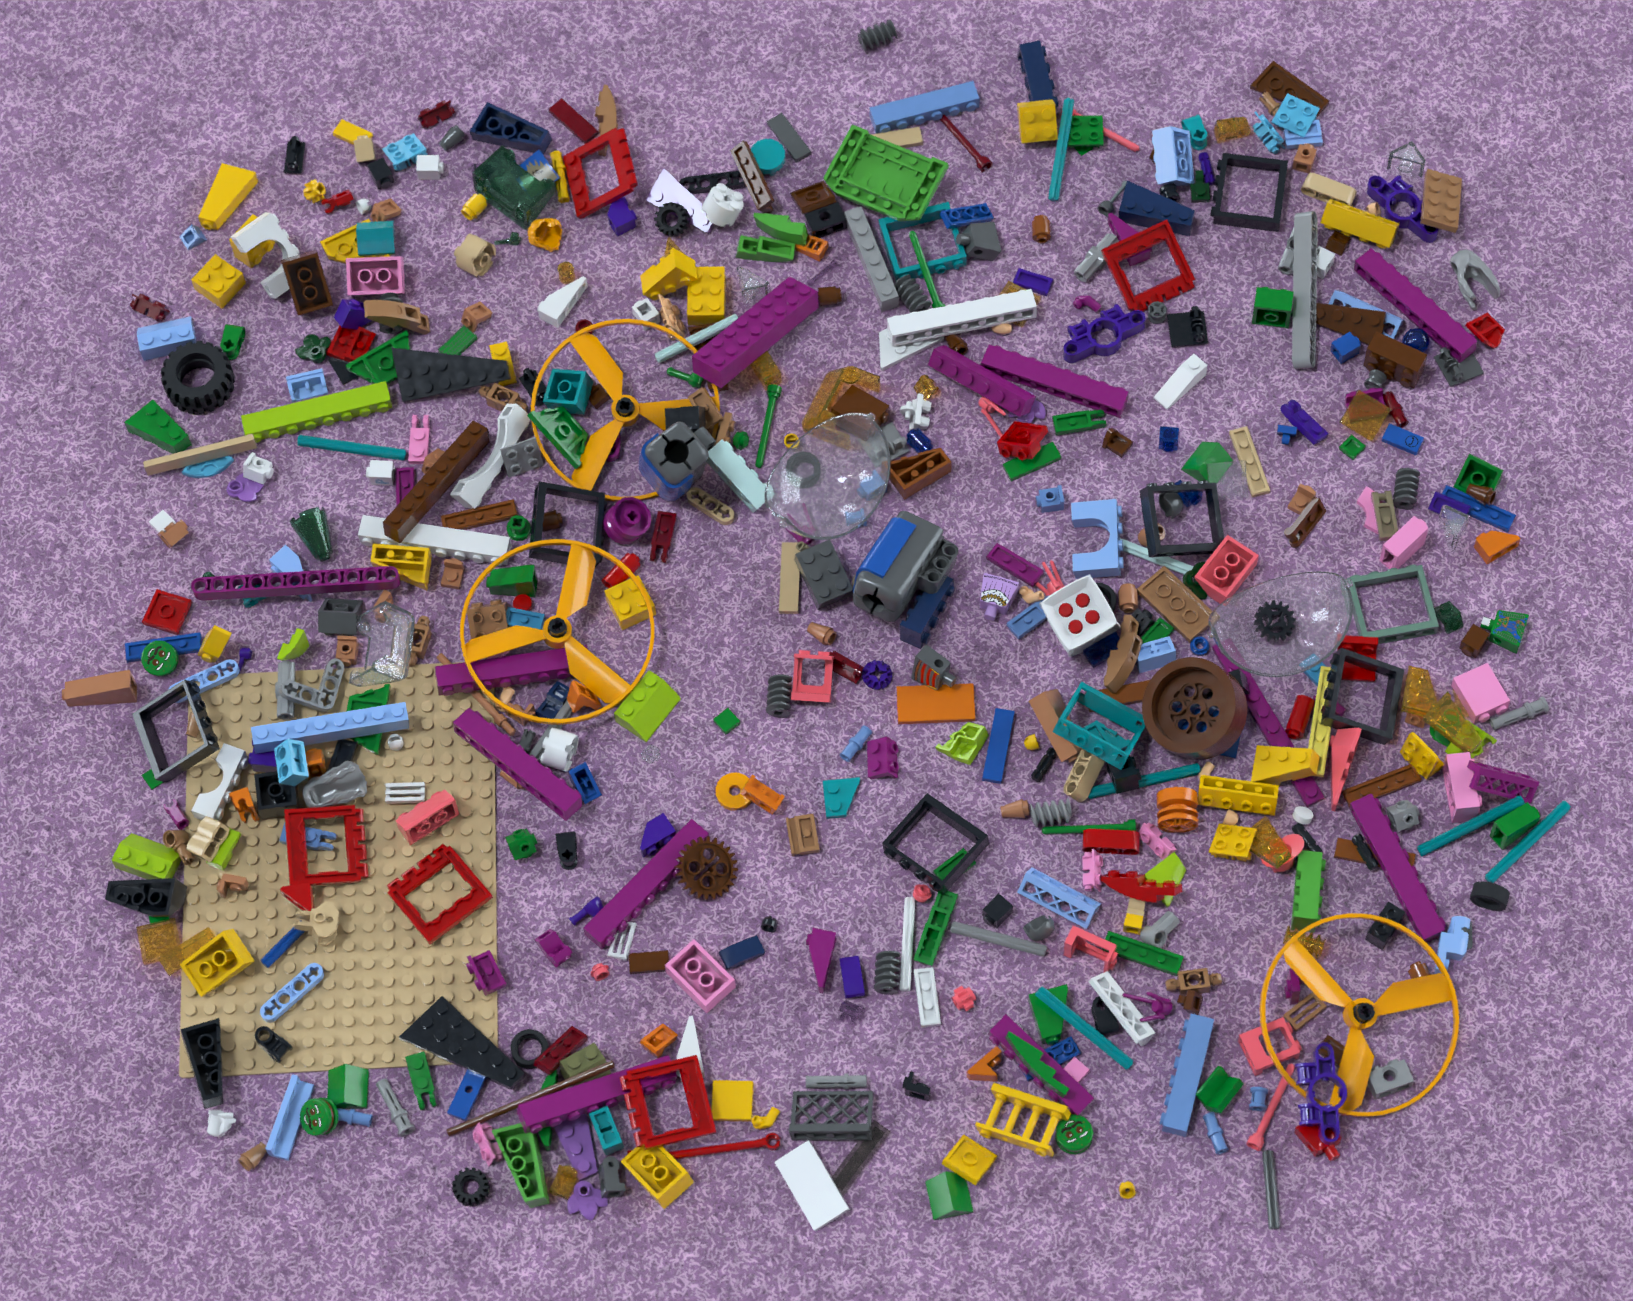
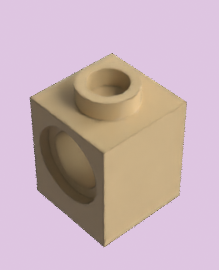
M368 135L358 136L357 140H353L357 163L376 160L372 138H368Z

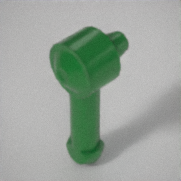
M669 367L666 372L668 376L685 380L690 386L700 388L704 381V378L695 373L690 375L673 367Z

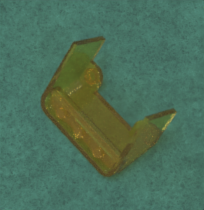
M854 366L831 370L825 375L802 420V430L806 434L849 451L851 449V434L835 429L837 418L834 413L830 412L843 383L857 384L872 391L880 392V376Z

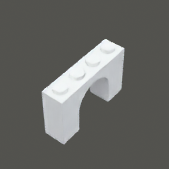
M269 212L263 213L231 236L238 250L242 253L248 252L265 240H273L279 245L282 251V259L296 256L299 253L297 247L289 242L288 233L278 225L279 220L276 215ZM282 264L277 271L260 282L269 297L274 299L289 289Z

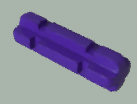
M1201 152L1198 158L1203 170L1204 181L1209 183V186L1214 185L1215 177L1207 152Z

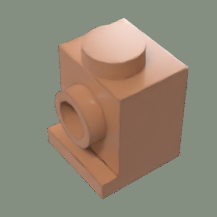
M1308 143L1304 145L1299 144L1292 169L1310 173L1317 149Z
M179 520L176 524L172 521L164 528L165 533L162 530L157 535L170 549L189 533L186 530L188 526L182 520Z
M338 635L335 658L341 660L345 667L351 666V664L356 665L359 648L357 636Z

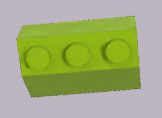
M648 670L614 712L615 721L647 742L681 698L665 680Z
M131 833L119 843L111 861L116 869L144 879H166L174 877L182 859L173 848H168L163 844Z

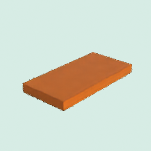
M973 683L954 684L952 687L944 684L938 690H934L926 685L896 686L898 724L975 721Z

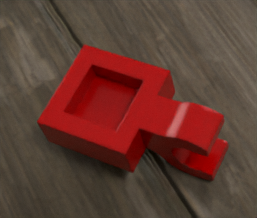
M347 189L332 195L331 198L323 199L321 203L322 205L329 203L330 207L324 211L325 213H331L336 205L346 206L354 198L350 190Z

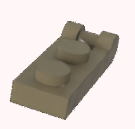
M1391 490L1384 491V493L1371 492L1379 541H1387L1398 531Z

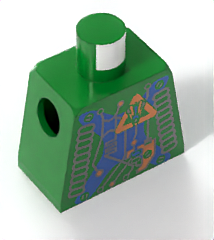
M1499 610L1495 620L1483 617L1480 628L1491 631L1489 636L1490 642L1517 654L1529 615Z

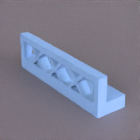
M1334 290L1329 304H1334L1335 299L1342 301L1344 306L1349 304L1355 308L1384 311L1340 290ZM1386 312V322L1384 324H1393L1395 328L1392 335L1385 333L1384 330L1383 334L1395 339L1399 328L1402 327L1405 320Z
M1033 867L1025 873L1017 893L1085 929L1088 928L1094 914L1101 905V903ZM1026 883L1033 884L1036 892L1030 893L1024 890ZM1042 893H1050L1054 901H1045ZM1065 901L1069 903L1071 910H1062L1059 902ZM1083 910L1089 914L1086 922L1078 918L1076 911Z
M292 1074L266 1146L269 1156L287 1161L301 1126V1108L311 1098L315 1087L314 1084L300 1081L297 1075Z

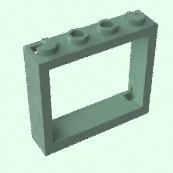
M1413 564L1401 569L1391 568L1384 572L1373 571L1368 575H1353L1347 578L1346 590L1359 636L1378 637V644L1437 634L1439 625L1422 565L1416 566ZM1417 577L1429 621L1367 632L1356 587Z

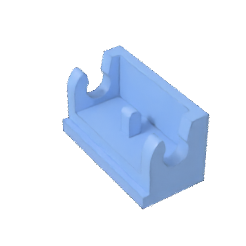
M322 368L286 377L292 402L328 394Z
M1170 636L1141 645L1137 659L1139 673L1161 668L1176 660V650Z

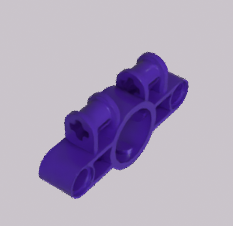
M1377 175L1370 177L1366 190L1367 195L1385 209V219L1399 223L1398 228L1400 229L1408 228L1426 243H1433L1437 239L1439 228L1421 224L1422 201L1412 192L1413 185H1408L1402 180L1400 175L1396 176L1390 183ZM1396 202H1407L1411 208L1415 209V212L1413 211L1410 216L1402 217L1393 213L1390 206H1394Z
M1115 304L1114 307L1106 311H1100V318L1093 320L1090 324L1085 319H1082L1080 323L1074 326H1067L1072 340L1064 344V360L1068 363H1076L1093 354L1098 356L1115 354L1120 349L1123 340L1144 330L1145 314L1140 310L1124 314L1121 307ZM1109 329L1113 331L1117 339L1108 345H1101L1096 342L1095 338H1092V334L1095 331Z
M1320 1043L1313 1052L1314 1062L1295 1064L1298 1075L1296 1085L1308 1086L1306 1090L1308 1103L1298 1105L1301 1116L1299 1126H1318L1320 1140L1322 1143L1330 1145L1336 1142L1340 1136L1338 1110L1346 1100L1347 1088L1344 1081L1335 1074L1333 1047L1328 1043ZM1318 1050H1327L1328 1057L1322 1058L1319 1055ZM1322 1080V1082L1327 1083L1331 1081L1337 1085L1340 1101L1336 1106L1325 1105L1322 1107L1314 1100L1315 1091L1312 1090L1316 1082ZM1325 1130H1332L1335 1135L1334 1138H1326Z

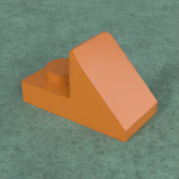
M575 680L571 682L567 701L573 713H576L583 706L594 710L602 707L598 697L586 686Z
M662 1023L642 1038L640 1044L658 1059L661 1058L664 1049L676 1040L678 1034Z
M995 1046L967 1071V1078L969 1080L997 1082L998 1075L990 1067L994 1068L1001 1062L1002 1051Z

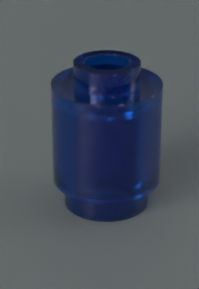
M919 428L916 430L912 429L907 433L906 441L917 453L932 450V441Z

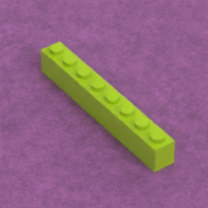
M384 381L242 415L241 420L245 435L253 434L255 442L258 443L263 439H275L283 434H295L304 429L312 430L321 425L329 426L338 421H350L358 416L367 417L375 412L383 413L392 409L393 406L387 382Z

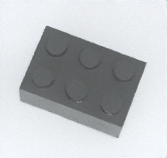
M830 539L795 554L794 560L817 610L853 595V587Z

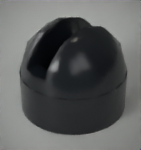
M766 916L761 923V929L766 932H775L777 929L776 918Z

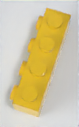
M1332 199L1327 202L1320 222L1328 229L1341 230V233L1347 236H1358L1359 240L1364 242L1372 241L1381 248H1390L1399 227L1397 222Z
M1201 775L1198 805L1275 816L1279 785Z

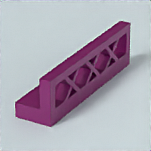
M1471 760L1467 765V768L1475 772L1469 785L1470 788L1511 799L1520 795L1524 802H1532L1539 781L1531 776ZM1481 775L1485 776L1486 782L1477 785ZM1499 779L1501 785L1493 789L1492 783ZM1514 783L1515 789L1508 793L1506 787ZM1530 787L1527 796L1524 797L1521 791Z

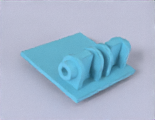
M1287 93L1271 123L1304 138L1312 122L1316 120V115L1320 108Z
M1255 111L1254 113L1261 120V123L1253 125L1254 133L1263 141L1262 143L1270 153L1276 154L1280 146L1285 149L1282 144L1284 142L1283 138L1277 133L1272 124L1263 114L1259 116Z
M414 133L405 136L395 143H390L382 149L393 163L392 166L395 171L407 168L406 163L408 166H411L409 159L415 164L417 162V155H428L427 149Z

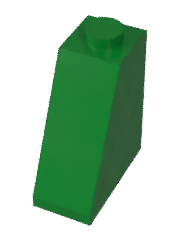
M535 565L493 569L490 576H487L486 587L489 588L492 595L518 596L525 594L536 598L538 578Z
M1528 802L1496 820L1490 837L1503 851L1538 824L1541 817L1539 811L1534 806H1530Z
M1067 984L1047 989L1066 1005ZM1035 993L1028 994V1002L1041 1044L1053 1045L1058 1043V1040H1061L1064 1019L1036 997Z

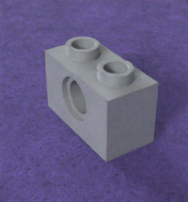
M1395 1059L1388 1062L1384 1067H1372L1367 1084L1374 1100L1412 1087L1414 1080L1405 1059L1400 1061ZM1384 1075H1391L1394 1080L1387 1081L1384 1079Z

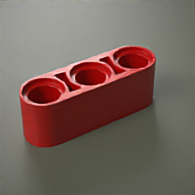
M1085 829L1083 831L1082 850L1092 853V849H1095L1101 854H1110L1111 852V854L1137 855L1140 849V833L1131 830Z

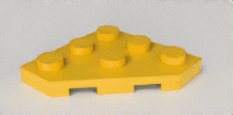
M357 224L320 241L328 259L346 263V258L391 257L389 254L358 256Z

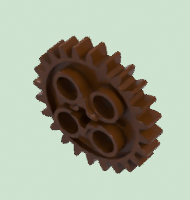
M709 836L705 837L704 841L702 837H698L697 842L694 839L691 840V846L688 844L684 845L686 851H679L682 857L675 859L680 862L679 865L674 866V868L680 871L675 874V876H681L678 884L684 883L685 885L682 890L690 889L688 895L696 893V899H699L701 895L704 901L708 899V896H710L711 900H714L716 895L722 897V891L725 893L729 892L727 886H734L731 879H737L733 872L738 871V868L733 867V864H736L738 861L731 859L735 853L729 854L730 846L723 848L724 841L717 844V838H713L711 842ZM704 850H708L710 852L711 856L709 860L704 858ZM718 856L719 859L707 869L708 871L702 873L695 881L694 877L705 869V865L710 864ZM690 863L696 865L697 870L695 873L690 871ZM717 864L723 867L724 871L722 874L716 871ZM704 877L709 879V887H705L702 884Z

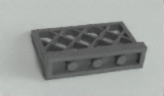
M793 1091L791 1124H789L791 1140H872L873 1091ZM846 1097L849 1102L843 1107L836 1103L840 1098ZM861 1097H869L868 1103L863 1107L856 1103ZM798 1098H807L809 1100L803 1107L797 1104ZM820 1098H827L829 1100L823 1107L816 1103ZM814 1105L819 1111L810 1116L806 1110ZM834 1105L839 1111L830 1116L826 1110ZM854 1105L859 1111L850 1116L846 1110ZM802 1113L808 1118L803 1124H796V1118ZM823 1113L828 1120L823 1124H818L815 1119ZM843 1113L848 1120L843 1124H838L835 1119ZM863 1113L867 1117V1123H857L855 1119Z

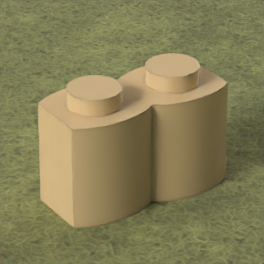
M206 816L200 822L197 832L189 840L186 850L210 862L216 856L219 846L227 838L230 829L223 823Z

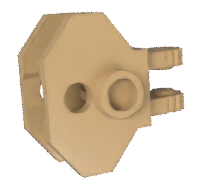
M325 901L316 909L312 908L311 911L297 910L295 916L298 919L309 920V922L295 921L293 927L296 930L308 931V935H312L317 944L321 946H327L336 939L339 911L333 902Z

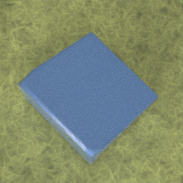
M190 225L179 236L188 250L207 240L200 228L194 225Z

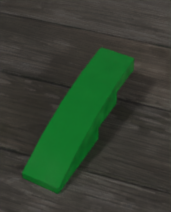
M938 891L934 906H932L928 921L923 929L913 959L914 961L933 966L952 916L958 894L949 891L943 894Z
M1009 1031L1005 1038L1019 1059L1043 1084L1064 1098L1070 1088L1052 1078L1056 1070L1039 1060L1043 1052Z

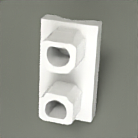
M918 393L917 399H914L912 402L907 401L906 405L900 408V413L905 415V420H910L909 431L914 432L917 428L926 429L929 426L930 419L921 416V413L928 414L932 402L924 400L923 394Z

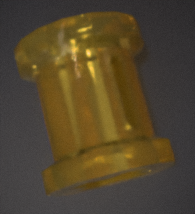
M567 261L560 263L557 268L560 282L563 284L572 283L575 280L572 263Z

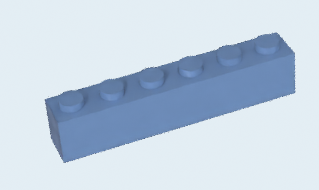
M974 81L870 107V119L875 134L890 132L895 129L901 130L910 125H921L929 120H939L942 118V115L955 116L960 112L974 111L980 106V98Z
M1191 1014L1189 1020L1185 1019L1183 1031H1186V1035L1179 1042L1178 1049L1182 1051L1180 1057L1176 1056L1173 1068H1176L1177 1071L1176 1075H1171L1169 1087H1172L1171 1094L1166 1095L1164 1105L1168 1107L1166 1113L1162 1112L1159 1123L1163 1125V1132L1186 1137L1214 1019Z

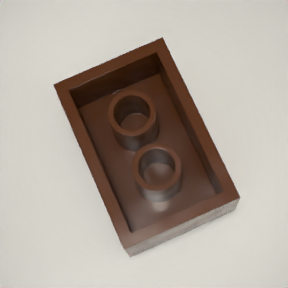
M316 250L281 260L298 316L333 305Z
M1376 331L1366 349L1363 366L1369 371L1379 370L1387 376L1388 380L1393 379L1400 382L1406 388L1411 387L1414 389L1424 372L1427 354Z

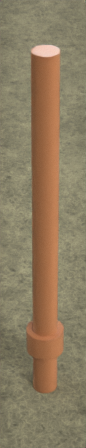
M443 653L437 656L442 665L452 664ZM478 690L470 692L479 704L494 718V722L499 727H502L510 736L516 733V730L507 722L508 719L502 713L500 714Z

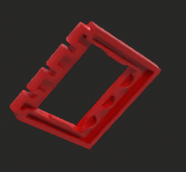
M614 128L563 156L576 215L579 219H583L634 191V187L638 186L624 128ZM610 144L619 186L590 201L588 196L589 188L585 183V171L582 170L581 166L582 159L588 155L595 154Z
M1168 220L1162 221L1101 250L1128 310L1144 312L1147 310L1146 302L1148 306L1157 301L1163 303L1164 300L1161 295L1168 301L1180 295L1178 288H1180L1182 293L1195 288L1192 282L1195 278ZM1165 241L1179 269L1180 275L1134 296L1130 289V283L1118 262Z
M355 805L284 809L289 885L310 883L311 886L359 883L362 878H368L367 863H360V861H367L366 845L358 844L366 841L364 826H357V824L364 823L362 808L355 809ZM344 817L348 872L330 871L308 874L305 820Z
M444 844L432 851L435 856L434 858L428 854L417 862L418 870L412 866L401 874L402 882L397 877L386 885L389 889L387 892L389 897L429 945L493 898L492 894L451 846L446 847ZM451 863L463 880L471 886L472 890L465 897L454 902V905L449 909H445L438 914L439 916L433 921L425 923L420 917V913L404 897Z
M697 1055L626 1071L625 1076L619 1077L622 1091H631L624 1094L627 1111H636L628 1115L632 1130L640 1129V1131L633 1133L637 1148L644 1146L645 1150L716 1134ZM680 1071L693 1127L675 1129L654 1136L640 1080Z

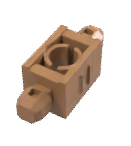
M494 383L492 388L484 385L479 389V394L486 399L487 405L502 412L506 404H517L524 411L527 412L528 410L527 404L520 400L519 393L497 383Z
M422 615L418 619L417 624L411 622L403 646L407 666L413 667L416 665L418 658L424 659L432 635L429 627V617ZM419 636H420V637H421V641H420L419 643H416V647H415L413 642H414L415 640L419 639Z
M1208 968L1178 971L1177 980L1175 978L1165 981L1167 991L1179 989V994L1187 996L1188 990H1194L1199 994L1210 993V985L1218 986L1222 984V977L1219 973L1208 975ZM1195 979L1198 981V984L1191 985L1188 981Z

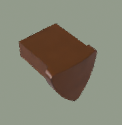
M1109 428L1105 434L1102 448H1107L1122 458L1132 446L1133 441L1119 433L1116 429Z

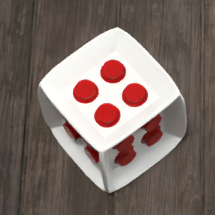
M1090 574L1066 585L1039 603L1040 608L1044 611L1049 624L1069 657L1093 647L1121 628L1107 600Z

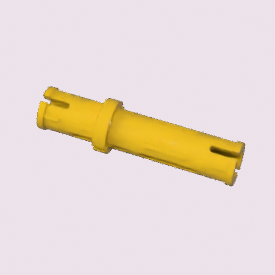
M553 151L550 153L552 167L561 177L556 181L558 202L566 203L570 201L565 176L566 166L563 164L562 152Z

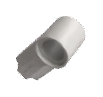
M1167 911L1155 924L1145 926L1140 933V938L1144 943L1158 948L1162 947L1166 943L1167 935L1178 926L1180 921L1173 912Z

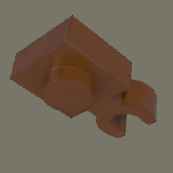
M594 381L589 401L597 410L611 398L599 383L596 385Z

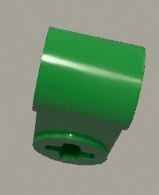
M226 324L224 327L220 347L228 356L229 361L235 360L239 356L241 345L244 341L243 338H245L244 326Z

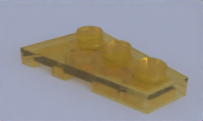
M1409 666L1401 711L1439 720L1441 714L1428 670Z
M1447 691L1424 716L1423 721L1463 752H1470L1471 755L1482 742V738L1472 724L1462 715V710L1458 705L1454 704L1451 695Z
M1267 816L1251 827L1257 828L1250 848L1252 853L1276 869L1291 858L1290 851L1276 833L1275 828L1270 824Z

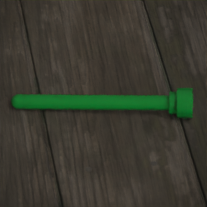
M910 231L909 237L933 302L932 308L944 307L946 305L939 300L915 231Z
M774 384L768 385L766 391L769 400L755 463L756 468L763 466L775 403L781 397L782 388Z
M1127 819L1123 824L1043 827L1041 831L1043 834L1083 833L1085 829L1136 831L1135 819Z

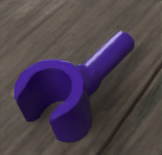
M241 648L239 651L240 659L238 666L240 671L244 660L251 659L252 650L250 648Z

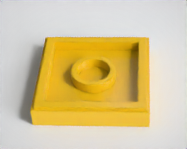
M713 1080L711 1110L713 1120L751 1122L753 1081Z
M963 1134L943 1159L942 1165L976 1186L995 1162L997 1155Z

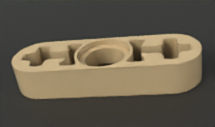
M693 487L687 492V500L690 505L720 524L730 525L734 521L733 509L702 489ZM699 494V499H692V495ZM708 503L716 505L713 510H707L705 506ZM721 513H723L724 515H726L727 513H729V518H728V517H725V518L723 519V516H722Z

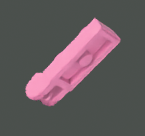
M412 415L408 455L409 464H423L424 458L428 455L429 415H424L423 428H417L418 417L417 415Z

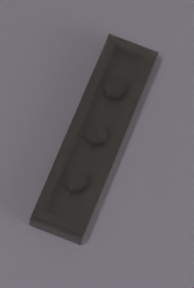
M873 1120L871 1127L872 1140H859L831 1177L843 1197L891 1133L890 1130Z

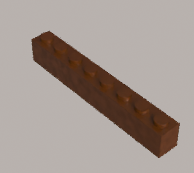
M474 420L467 426L383 521L385 536L399 544L487 446L490 442L488 428Z

